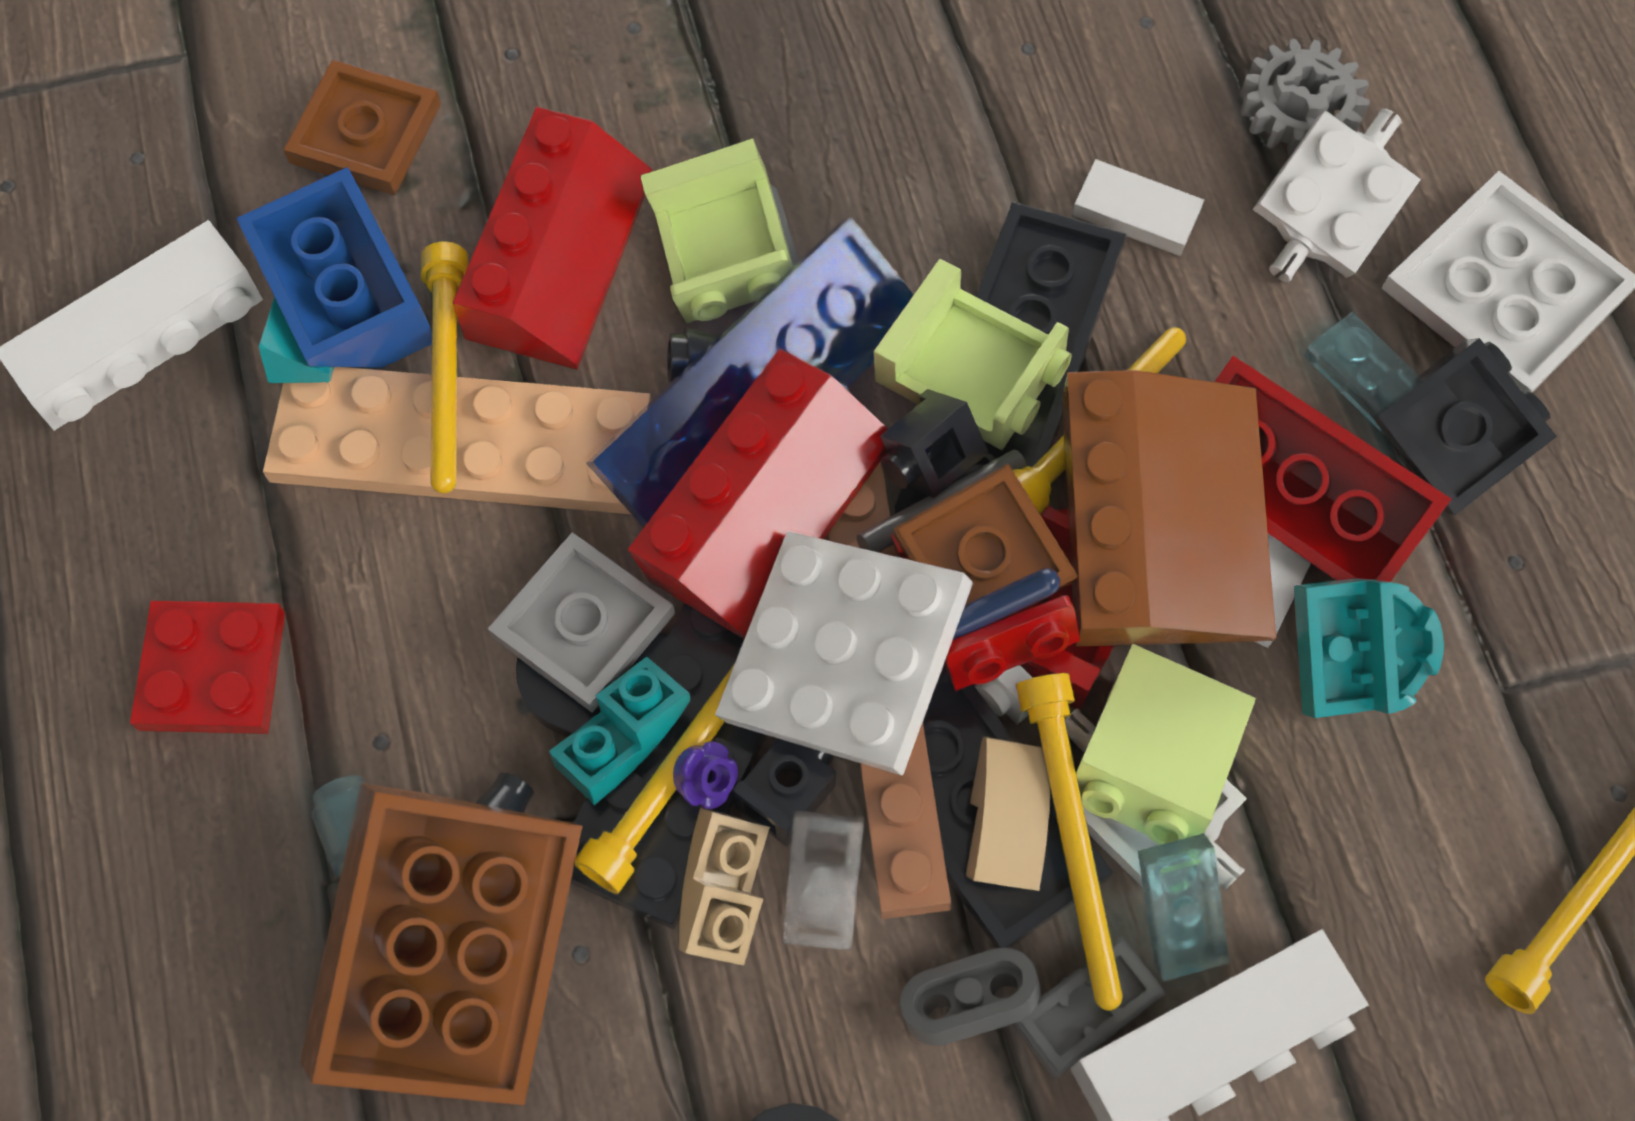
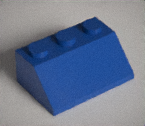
M348 167L236 218L309 366L383 368L432 344V329Z

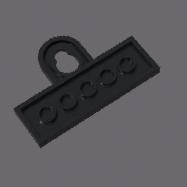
M685 603L669 635L666 636L659 633L633 665L648 657L687 690L691 700L660 743L616 788L595 805L586 797L574 821V824L582 826L576 857L590 838L598 840L604 831L611 833L737 660L744 639ZM517 657L516 679L519 691L531 714L545 727L568 737L601 712L597 708L593 713ZM724 722L711 742H718L728 749V757L735 760L738 769L737 785L740 780L744 781L766 734ZM712 770L708 774L707 782L712 778ZM677 789L634 847L633 850L637 856L631 865L635 871L618 894L611 893L593 882L575 865L571 884L674 930L680 918L688 855L700 808H703L702 805H690ZM733 789L722 805L708 810L729 815L734 805Z

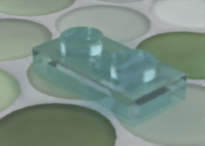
M1353 312L1309 344L1304 354V357L1384 435L1385 433L1372 416L1417 382L1415 378L1419 376Z
M1202 833L1138 851L1154 965L1162 979L1168 981L1229 964L1215 849L1206 835Z

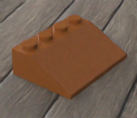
M1137 370L1067 372L1062 396L1070 559L1071 566L1078 575L1076 582L1072 583L1073 606L1080 641L1075 643V647L1274 641L1276 639L1256 388Z
M361 783L300 1063L310 1082L320 1085L524 1106L582 826L427 793Z

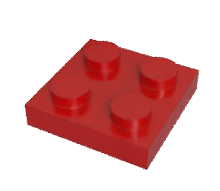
M151 600L130 724L138 731L269 734L286 613L279 603Z

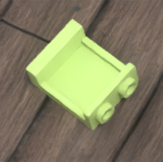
M753 139L641 175L645 196L655 212L673 282V285L670 286L672 299L686 323L696 320H713L725 314L727 310L751 302H769L780 297L785 291L799 287L767 172Z
M939 259L874 350L875 382L918 405L921 403L918 396L927 389L966 401L983 440L1003 450L1014 432L1023 435L1032 424L1040 407V401L1036 399L1046 384L1055 387L1065 374L1072 358V354L1066 351L1069 328L1057 322L1048 335L960 289L961 269Z
M1132 644L1076 771L1082 805L1096 816L1111 818L1146 834L1159 845L1174 847L1185 853H1192L1212 821L1256 698Z

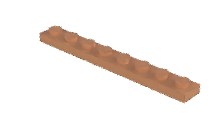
M881 462L828 533L829 541L859 548L856 536L890 517ZM894 545L879 552L897 557ZM922 722L903 776L860 763L881 919L950 911L951 909L950 892Z

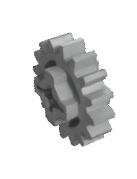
M1290 39L1284 53L1275 45H1271L1268 47L1264 59L1256 57L1253 60L1240 91V96L1245 98L1240 112L1242 116H1254L1249 129L1252 134L1263 131L1270 134L1266 144L1267 147L1273 148L1280 141L1288 144V156H1291L1313 123L1325 110L1333 115L1334 111L1340 110L1334 117L1357 132L1370 100L1363 97L1369 86L1368 81L1354 79L1359 67L1356 62L1345 65L1339 62L1342 52L1339 48L1332 50L1327 55L1321 53L1320 41L1314 40L1309 50H1303L1296 39Z

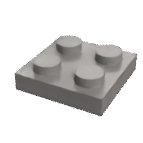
M572 532L490 625L488 631L495 641L593 713L598 707L595 695L629 670L674 616L675 612L673 604Z

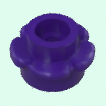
M706 742L703 746L697 745L687 748L678 757L673 770V781L677 791L690 805L697 806L701 804L705 809L717 808L727 800L728 794L736 785L738 777L737 764L734 759L728 757L729 752L724 745L718 742ZM712 770V778L707 782L708 774Z

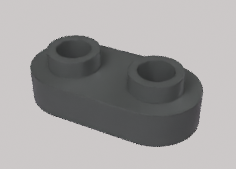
M995 948L916 974L907 982L902 990L900 1009L909 1031L916 1039L929 1045H946L1025 1019L1034 1011L1039 1002L1040 984L1035 967L1025 954L1012 948ZM1012 986L1017 989L1008 998L1001 999L995 997L996 992L1002 987ZM935 1008H950L949 1013L944 1018L937 1020L928 1018Z

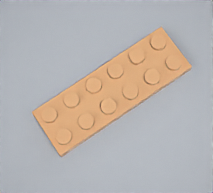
M334 367L331 382L283 383L263 473L271 483L636 515L652 409L650 393L457 377V481L453 491L447 494H440L432 488L430 483L431 374Z

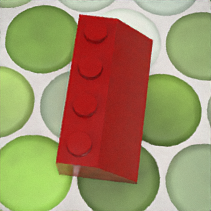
M536 106L452 303L464 339L578 370L645 198L641 175L653 172V169L592 120Z
M779 348L627 550L649 582L745 639L787 531L825 539L878 466L881 458L886 455L887 450L880 435L887 431L888 428L830 374Z
M1233 355L1215 382L1256 388L1268 534L1337 581L1362 578L1391 582L1452 498Z

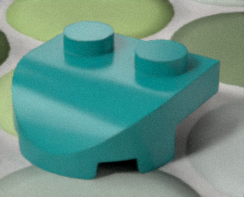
M1359 578L1294 586L1302 715L1321 718L1373 710L1391 714L1404 710L1416 703L1417 700L1413 696L1419 691L1429 675L1434 676L1438 674L1443 660V631L1434 609L1423 605L1409 591V587L1392 582Z

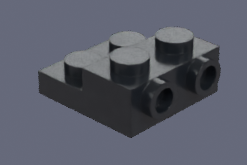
M1480 338L1464 340L1415 378L1417 381L1415 384L1372 416L1418 477L1452 498L1444 509L1448 514L1452 515L1459 513L1557 437L1546 423L1550 419V413L1545 405L1532 392L1528 390L1522 392L1508 375V372L1512 370V366L1505 354L1492 342L1487 341L1484 344Z

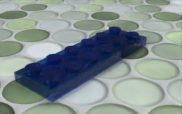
M852 217L841 221L590 458L586 464L644 528L779 348L830 374L847 389L874 362V350L914 294Z

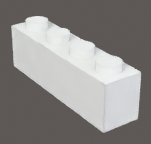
M207 220L0 346V360L29 402L50 427L56 430L67 422L82 418L94 405L118 390L135 385L147 372L171 357L189 351L200 339L227 322H234L242 318L251 307L263 301L245 266L211 222Z
M1321 929L1080 1059L1070 1070L1098 1121H1170L1169 1115L1189 1104L1193 1105L1198 1116L1235 1097L1236 1094L1229 1082L1250 1070L1253 1071L1260 1083L1296 1063L1289 1049L1311 1037L1317 1048L1321 1049L1356 1030L1348 1016L1369 1004L1325 932Z

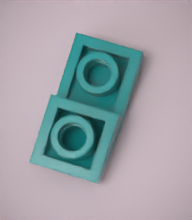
M648 657L644 658L595 695L601 712L549 751L555 768L594 805L616 788L653 751L678 720L691 700L689 692Z

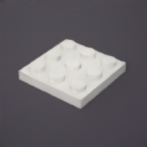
M1498 171L1388 276L1382 289L1454 347H1457L1464 340L1480 338L1484 344L1487 341L1495 344L1511 363L1512 370L1508 372V375L1522 392L1528 390L1533 393L1635 289V274L1506 175Z
M787 531L715 715L732 725L903 776L973 582L962 572Z

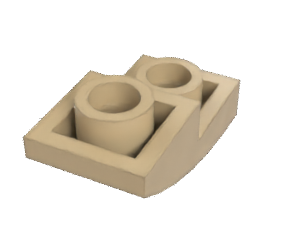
M982 736L970 801L971 804L978 807L966 876L973 881L1039 891L1047 842L1051 793L1042 746Z
M700 808L683 884L679 926L680 951L686 954L744 966L763 902V898L752 894L751 889L770 827L751 820Z

